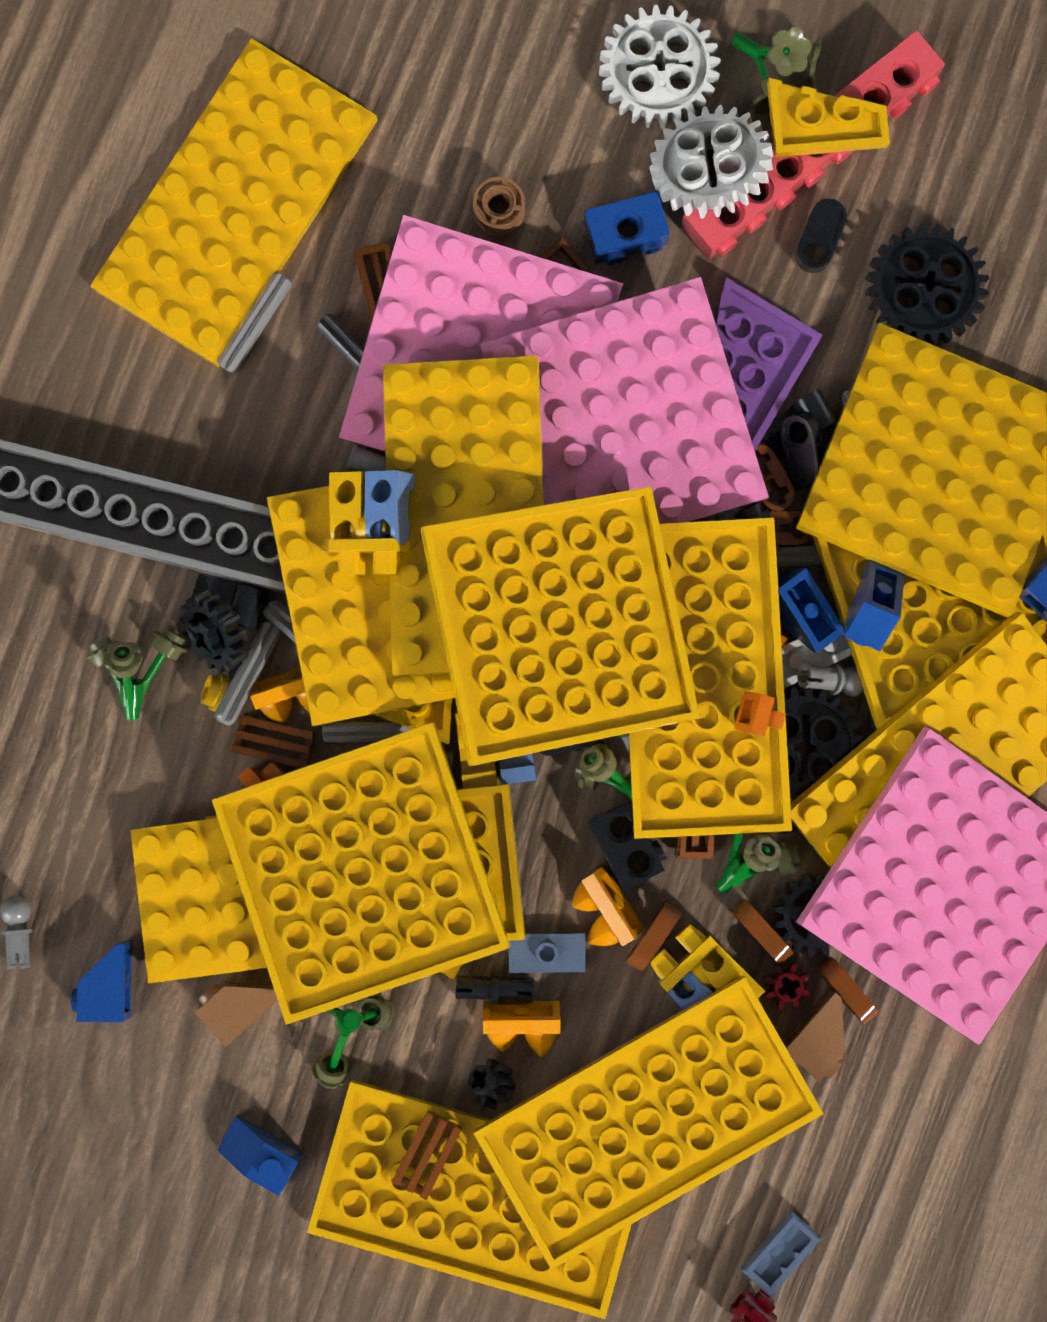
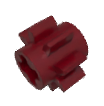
M794 962L788 965V969H782L781 966L774 963L773 966L776 972L771 977H762L767 983H770L771 988L764 993V996L766 998L777 996L776 1007L780 1010L785 1006V1002H791L797 1009L800 1008L798 999L801 995L810 996L811 994L803 986V982L808 980L809 975L807 973L796 975L797 965ZM783 977L788 978L790 981H795V983L790 985L792 992L789 994L782 990L778 991L783 986L781 981Z
M761 1288L756 1294L745 1289L735 1298L729 1308V1313L734 1316L731 1322H776L777 1315L772 1312L776 1308L773 1305L775 1300Z

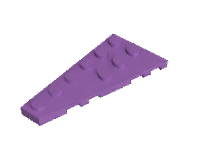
M726 277L723 281L715 324L755 451L823 335ZM718 514L699 519L698 521H714Z

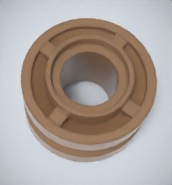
M492 177L483 181L477 187L473 195V215L478 227L486 234L494 237L508 236L519 229L525 217V196L516 182L506 177ZM495 201L506 202L509 208L504 213L497 214L489 209V206Z

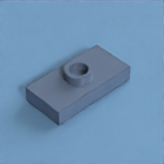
M585 932L525 933L526 938L524 940L509 941L511 945L509 948V973L586 972Z
M790 1210L740 1268L766 1294L772 1297L822 1238L795 1212Z

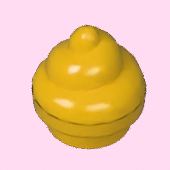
M223 674L218 676L209 675L202 690L201 704L208 705V709L215 712L232 680Z

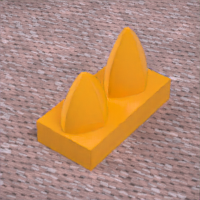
M300 667L257 681L250 692L255 710L260 708L269 719L276 723L286 724L292 709L291 697L296 696L299 703L309 712Z
M605 864L593 870L581 880L574 893L572 907L582 911L600 910L602 913L590 928L586 940L587 944L609 946L620 943L624 946L635 940L645 927Z
M483 1001V1034H487L491 1043L502 1052L514 1043L518 1034H525V1038L532 1051L539 1058H543L553 1046L557 1034H560V1001H533L532 1003L498 1001V1004H490V1001Z

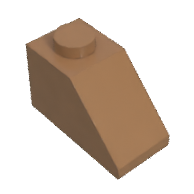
M229 982L221 989L215 984L198 999L203 1006L195 1014L226 1048L278 1000L274 987L270 984Z
M830 988L783 1041L790 1056L819 1082L824 1077L827 1079L831 1078L843 1064L840 1058L845 1054L842 998Z

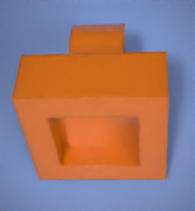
M744 691L734 729L765 736L767 726L782 730L786 714L772 710L775 698L760 693Z
M271 762L260 773L255 767L248 766L237 777L246 787L284 775L285 773L275 762Z

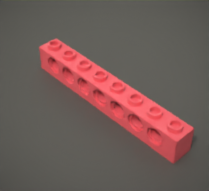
M916 30L834 96L840 97L844 95L864 100L867 97L875 98L881 105H886L887 117L892 116L896 119L912 105L910 100L918 93H921L922 96L927 95L941 82L938 77L946 64ZM893 75L906 77L909 85H899L895 82ZM853 151L772 157L773 170L767 171L769 182L759 183L760 190L764 192L766 199L755 201L747 194L749 200L747 206L739 201L735 202V212L733 214L736 216L737 222L733 224L723 223L719 217L715 216L713 209L708 210L704 218H700L699 210L694 209L689 216L684 214L681 227L708 260L717 253L722 257L738 244L736 239L746 230L750 234L755 232L767 221L765 216L775 207L779 211L785 208L796 198L794 192L804 184L808 188L814 185L824 176L825 171L823 169L833 161L836 165L840 164ZM782 165L788 166L794 171L795 176L791 178L782 177L778 173L777 167ZM727 207L721 208V212L729 211Z

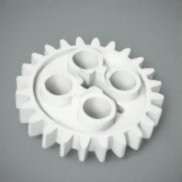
M654 5L652 15L647 16L641 7L638 10L637 20L626 14L624 18L625 28L614 24L613 35L615 38L609 36L605 38L604 46L608 50H603L600 53V61L605 64L599 66V76L608 78L602 81V91L613 90L609 95V104L621 102L619 115L626 113L628 110L632 111L631 123H635L642 116L645 117L646 128L651 126L653 119H658L661 129H664L668 118H672L674 122L676 118L681 120V114L683 113L687 117L689 111L695 114L694 106L703 109L707 103L704 96L713 97L715 88L711 84L718 83L720 73L714 70L719 68L720 58L713 57L712 55L716 53L718 45L717 43L706 44L710 38L711 31L705 30L699 33L698 29L701 20L698 18L689 24L686 22L688 14L686 10L679 17H675L673 6L670 5L664 15L660 14L658 5ZM677 42L682 44L686 50L675 53L668 48V45ZM635 45H643L649 52L645 55H636L630 48ZM654 63H661L662 69L665 70L658 71L657 65H654ZM685 63H691V64H692V67H688L687 65H684V64H685ZM627 67H631V68H633L634 70H633V71H628L626 68H627ZM677 78L683 79L687 82L688 87L682 90L676 89L670 84V81ZM638 81H645L649 83L651 89L646 92H640L633 87V84Z
M719 105L714 114H709L705 106L702 109L701 116L698 117L692 111H689L688 121L684 123L680 119H674L676 129L664 128L665 140H655L654 142L657 151L650 153L652 165L649 166L655 190L660 192L663 202L670 201L672 210L675 211L683 206L685 216H689L694 209H698L700 218H704L707 211L713 209L715 216L720 217L721 208L727 207L731 213H734L735 202L739 201L747 206L749 204L748 193L754 195L761 194L759 183H768L767 171L773 170L771 158L774 156L768 132L762 130L760 120L752 123L749 112L739 118L737 107H733L728 114H724L722 105ZM707 136H711L714 151L713 160L717 177L716 187H711L709 160L705 141Z

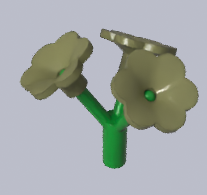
M791 26L787 30H777L772 36L773 46H762L740 32H737L732 37L731 45L755 60L763 80L760 85L764 94L758 96L753 101V109L756 114L766 111L770 112L767 82L769 78H775L769 76L763 61L765 57H768L770 63L776 65L777 72L781 76H789L793 72H802L806 68L808 73L807 86H812L823 37L817 38L813 49L811 41L804 37L803 30L798 26Z

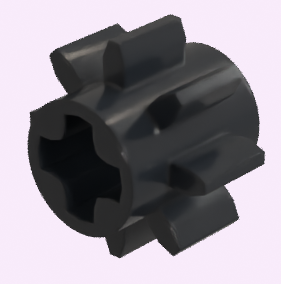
M488 1058L486 1066L476 1065L468 1079L469 1089L473 1092L470 1099L491 1110L496 1109L497 1102L507 1104L513 1096L516 1087L513 1078L510 1076L513 1069L491 1058Z

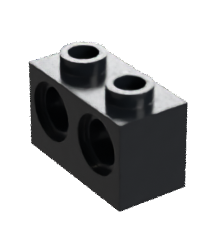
M630 801L588 821L623 891L665 871L661 862L667 860L658 840L655 839L650 842L649 838L634 839L633 809ZM617 816H625L631 823L629 834L623 838L614 837L610 831V823ZM637 850L644 851L648 856V865L641 872L631 871L627 864L629 855Z

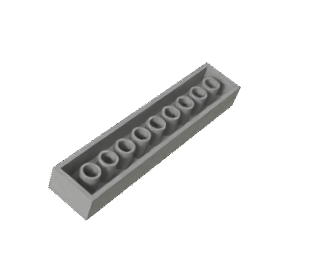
M0 440V522L286 594L269 507Z

